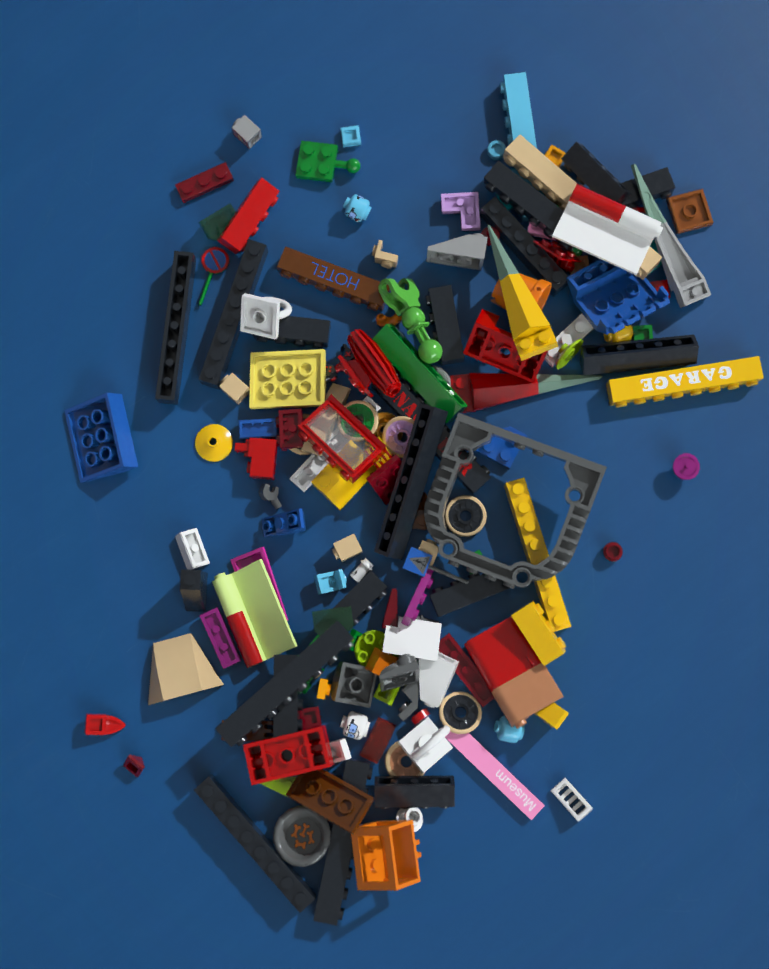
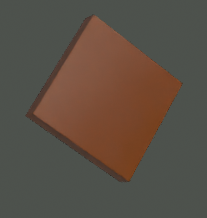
M703 189L666 199L676 234L713 225L714 222Z

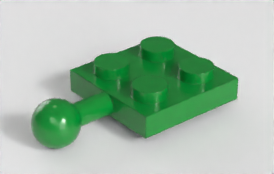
M301 141L295 176L299 179L333 183L335 168L347 169L350 173H357L361 165L355 158H351L348 161L336 160L338 145Z

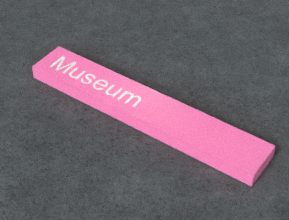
M450 731L445 737L528 818L532 820L545 806L471 734H456Z

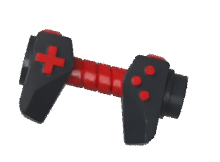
M343 344L340 348L343 358L346 361L354 360L352 351L346 344ZM341 362L335 366L326 363V384L337 379V373L342 370L339 366Z

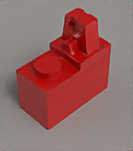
M250 438L246 439L245 443H235V452L244 453V457L251 459V462L247 464V473H250L251 478L275 479L277 440Z

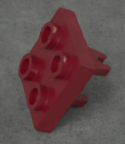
M396 454L375 472H371L370 476L366 478L385 505L390 501L402 463Z

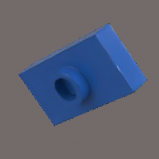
M276 418L238 420L239 440L276 438L278 435Z

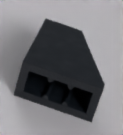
M181 569L180 591L186 611L206 612L208 573L202 570Z

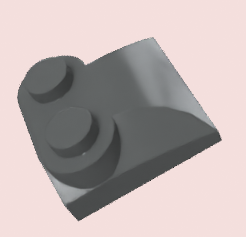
M403 654L398 657L396 663L390 664L381 671L379 675L381 692L419 682V666L415 656Z
M340 661L333 677L331 687L332 701L370 708L377 675L365 669V666Z

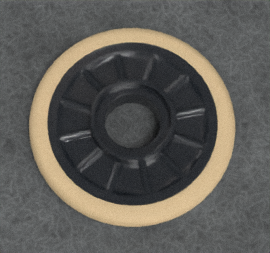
M461 495L452 499L447 505L444 514L447 527L451 532L461 537H470L479 533L484 527L487 517L485 507L481 501L469 495ZM462 511L470 512L471 519L469 521L461 520L460 513Z
M458 691L447 695L443 699L439 708V717L444 726L450 727L451 732L466 734L476 729L482 718V709L474 696L467 692ZM463 708L466 711L465 717H457L455 710Z

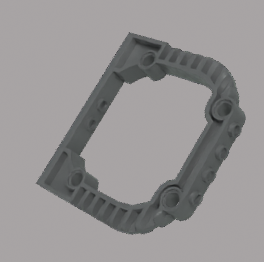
M458 413L425 502L424 518L426 527L431 537L439 545V554L449 560L448 564L458 568L460 564L467 567L466 571L476 575L478 571L485 574L484 578L494 582L496 578L503 580V585L512 589L515 586L527 587L532 581H541L557 575L569 564L575 553L607 467ZM493 436L514 443L513 447L520 450H525V448L533 450L532 454L539 457L547 455L566 462L564 472L567 475L570 487L565 491V501L570 505L556 546L549 557L537 565L521 561L508 566L466 550L462 540L446 529L444 520L446 504L461 466L471 464L474 460V451L491 443ZM468 451L469 457L466 460H461L459 458L460 452ZM570 492H579L580 499L578 501L570 500ZM445 545H453L454 551L452 554L447 555L444 553ZM518 573H527L528 580L525 583H519L517 581Z

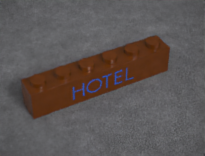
M285 246L277 265L281 276L288 279L291 277L298 279L297 281L303 285H314L317 290L325 292V290L330 291L338 298L346 297L354 304H365L370 310L383 311L386 303L383 301L378 289L380 281ZM387 284L386 288L387 291L390 293L391 290L389 288V285Z

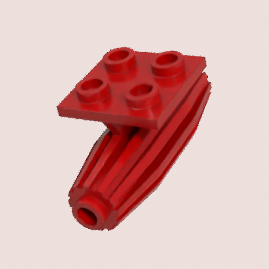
M361 329L351 332L348 335L347 342L355 359L346 361L341 355L338 356V359L341 362L340 368L345 374L349 375V381L355 388L357 387L362 394L366 393L370 398L374 396L368 388L371 382L387 396L398 394L401 387L400 380L393 365L378 344Z

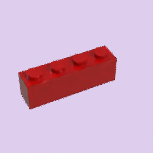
M262 177L256 181L217 241L235 254L240 250L243 252L250 235L253 237L258 231V223L260 221L263 222L268 216V208L270 206L273 207L279 199L277 197L279 190Z

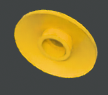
M211 424L203 427L198 432L195 439V447L203 459L217 462L225 459L230 454L233 448V438L225 427ZM216 439V444L211 445L210 440Z

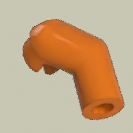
M396 313L392 317L383 314L376 316L377 325L380 327H384L386 324H394L396 326L402 321V316H397Z

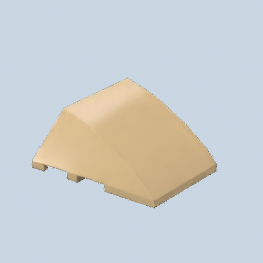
M192 633L153 643L148 705L224 685Z

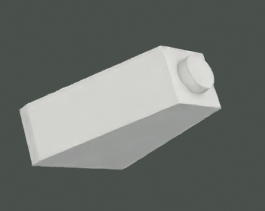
M438 652L437 661L419 658L420 700L424 701L426 706L438 708L441 705L459 661Z

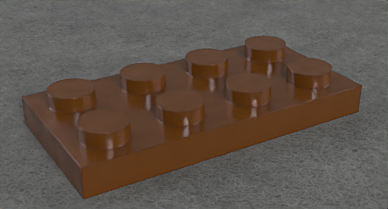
M324 769L300 774L286 793V796L352 835H354L374 801L372 796Z

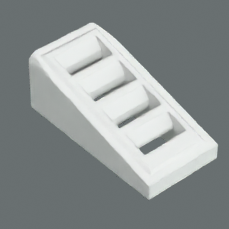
M566 778L551 790L578 822L593 810L590 804ZM567 785L569 789L560 796L558 793ZM573 792L574 795L566 802L564 798ZM579 798L580 801L571 808L569 805ZM584 804L586 807L576 814L575 811Z

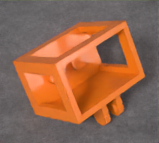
M413 820L373 821L359 825L354 835L351 834L358 890L397 891L421 882L418 858L421 857V852H418L416 849L420 841L415 839Z

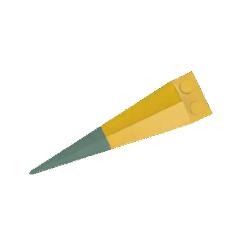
M488 225L487 228L510 328L521 361L558 347L548 320L491 226Z

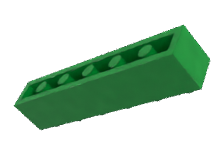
M386 324L374 336L372 340L378 344L393 367L398 369L399 375L404 380H408L412 385L413 391L425 399V404L448 411L446 423L453 422L457 418L458 413H462L468 407L430 364L420 359L418 350L394 324Z

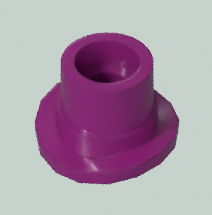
M683 453L673 462V471L680 479L690 480L699 473V461L692 454Z

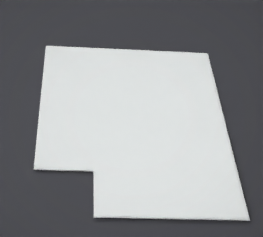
M399 617L398 627L386 625L382 652L396 655L410 654V656H415V658L437 661L441 623L416 619L415 621L411 620L409 626L401 623L403 617Z

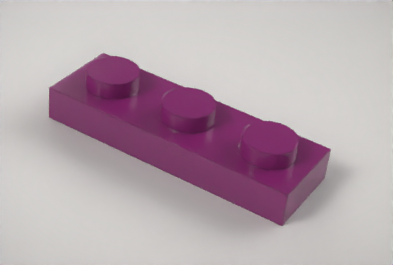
M427 569L425 576L421 578L403 617L402 624L409 626L411 620H416L419 610L416 608L418 604H423L427 594H424L425 588L430 589L434 580L431 578L433 570Z
M217 607L200 615L223 669L242 661L219 608Z

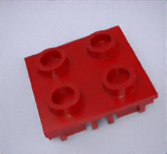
M545 239L533 241L542 247L558 266L566 272L573 271L575 267L573 265L574 262H581V260L575 257L576 254L574 252L562 249L556 241L549 242Z

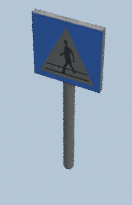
M411 547L403 569L422 577L425 576L427 569H431L465 584L469 583L466 579L429 565L433 555Z

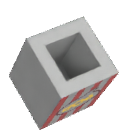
M246 115L238 118L233 123L232 130L234 135L248 149L253 147L262 138L261 129Z

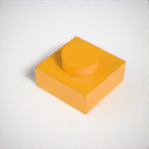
M320 678L317 698L325 699L326 696H330L332 684H328V679Z

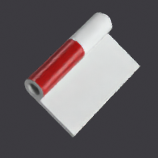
M576 184L552 237L637 275L654 237L659 238L663 227L660 226L662 222Z

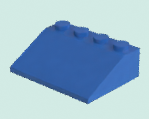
M105 393L64 410L80 483L123 473L138 467L122 394Z

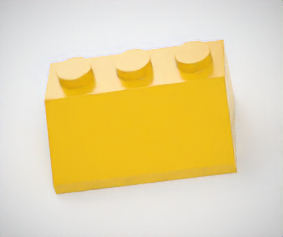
M351 440L338 453L353 470L368 457ZM327 464L311 483L341 510L366 484V478L370 476L371 472H375L377 468L373 464L352 484L349 480L345 481L339 475L340 471L336 467L331 468Z
M532 601L511 616L545 666L566 652L564 649L566 644L561 637L557 638L553 632L555 628L551 621H546L542 615L544 611L540 604H535Z

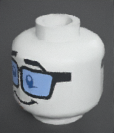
M351 711L348 716H343L340 727L344 728L343 734L345 736L360 740L362 737H366L370 722L366 715Z

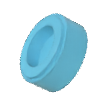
M492 141L488 145L487 154L492 160H500L503 158L506 146L502 141Z

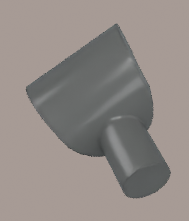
M262 484L259 489L260 498L264 501H271L275 510L280 508L282 505L277 498L279 487H272L270 492V485Z

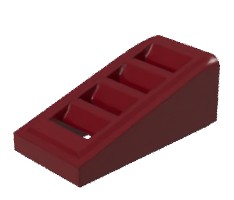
M392 589L382 629H386V625L398 627L396 589Z

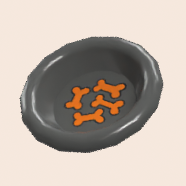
M302 805L286 810L278 818L274 826L273 842L275 850L283 861L292 866L306 867L315 864L325 855L330 845L331 831L328 821Z

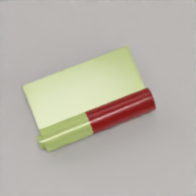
M262 559L232 574L226 575L223 572L214 576L213 586L247 668L274 657V655H279L297 647Z

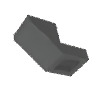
M419 682L404 685L402 689L412 701L410 704L406 701L398 709L400 711L398 716L403 721L418 708Z

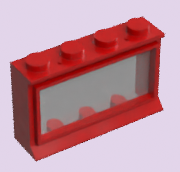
M332 394L298 425L299 437L304 442L309 441L313 445L312 449L318 455L322 454L326 458L327 464L331 468L336 467L340 471L339 475L345 481L349 480L352 484L386 453V445Z

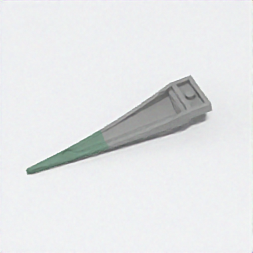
M632 164L631 168L646 215L662 222L660 226L663 227L659 238L654 237L659 255L662 256L661 262L670 290H674L680 308L710 296L711 293L705 277L686 253L666 222L636 164Z

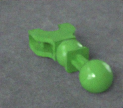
M403 278L397 284L394 279H383L378 286L383 301L396 312L397 316H402V324L408 329L407 334L416 335L420 343L418 348L420 359L428 364L436 363L442 356V346L436 340L430 339L425 330L430 324L425 322V315L419 309L421 306L418 301L419 290L411 278ZM387 284L389 285L391 293L387 291Z

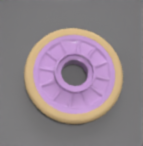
M398 416L389 420L385 425L382 433L383 443L393 455L396 454L398 457L404 456L415 421L412 418ZM399 432L407 434L408 439L406 442L398 439Z

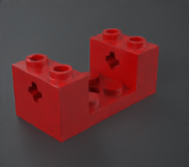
M482 309L474 324L463 354L534 383L548 351L521 361L512 333L496 327L500 316ZM501 348H507L510 354H503Z
M326 725L243 745L251 785L324 769L334 765ZM284 750L292 752L293 757L291 761L283 760L282 752Z

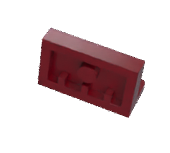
M302 409L279 410V416H276V427L279 428L280 434L276 437L277 446H280L282 451L303 447L304 441L298 435V425L303 422Z

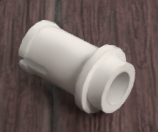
M366 558L364 560L361 559L360 565L350 576L359 583L370 570H373L372 567L374 565Z

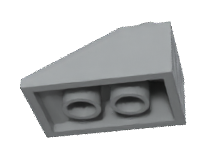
M473 233L472 235L468 234L428 246L426 262L482 270L488 237H484L480 233Z

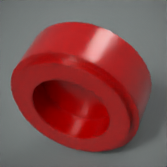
M424 708L415 714L411 721L416 725L431 713L427 708Z

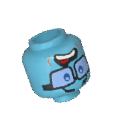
M354 194L351 199L347 197L343 208L346 209L345 216L356 222L365 221L372 208L369 206L370 202L357 194Z

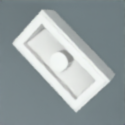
M197 528L181 532L175 536L187 570H195L210 564Z

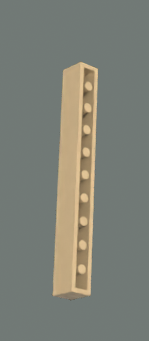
M520 134L505 149L504 161L507 165L513 166L522 178L528 179L536 190L543 192L550 201L564 211L577 183ZM649 247L635 276L644 280L659 264L662 256Z

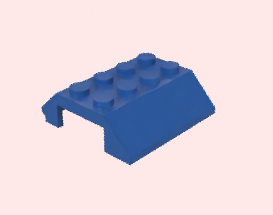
M601 259L567 277L574 304L592 327L600 333L614 334L624 329L625 325L629 326L640 320V317L644 318L655 312L656 309H661L670 304L669 293L663 286L659 287L657 292L647 278L643 280Z

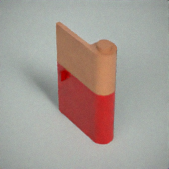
M512 616L473 637L464 644L511 727L521 728L527 724L526 720L529 716L564 697L548 669L542 664Z

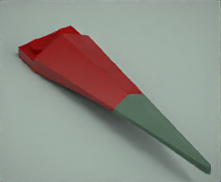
M469 373L451 375L449 377L451 388L468 405L462 413H470L522 398L599 380L603 376L537 374L534 383L512 374Z

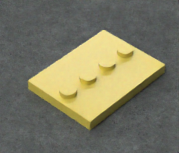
M325 349L250 353V409L319 407L326 401Z

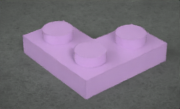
M478 192L441 194L442 214L460 213L461 231L480 230Z

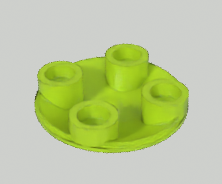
M370 630L358 638L354 652L359 664L366 667L374 648L382 649L385 637L383 632Z

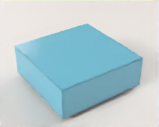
M359 125L340 128L343 148L361 145Z

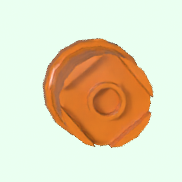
M519 273L542 311L550 294L552 283L543 279L536 280ZM498 279L492 292L494 299L491 302L506 310L500 280Z

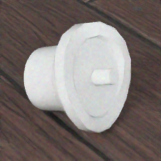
M418 807L400 808L397 812L396 820H413L414 832H416L422 826L423 815Z

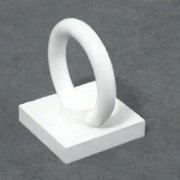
M244 293L241 299L240 331L276 339L279 333V319L288 317L292 312V307L288 302L279 298L259 297Z
M426 717L397 742L421 773L426 772L453 748L445 738L450 732V727L445 725L438 729L429 717Z

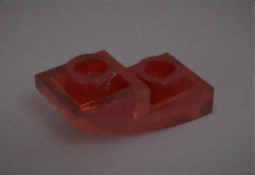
M378 717L366 743L360 751V756L378 764L396 725Z

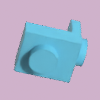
M342 569L314 576L318 595L346 588L347 579Z

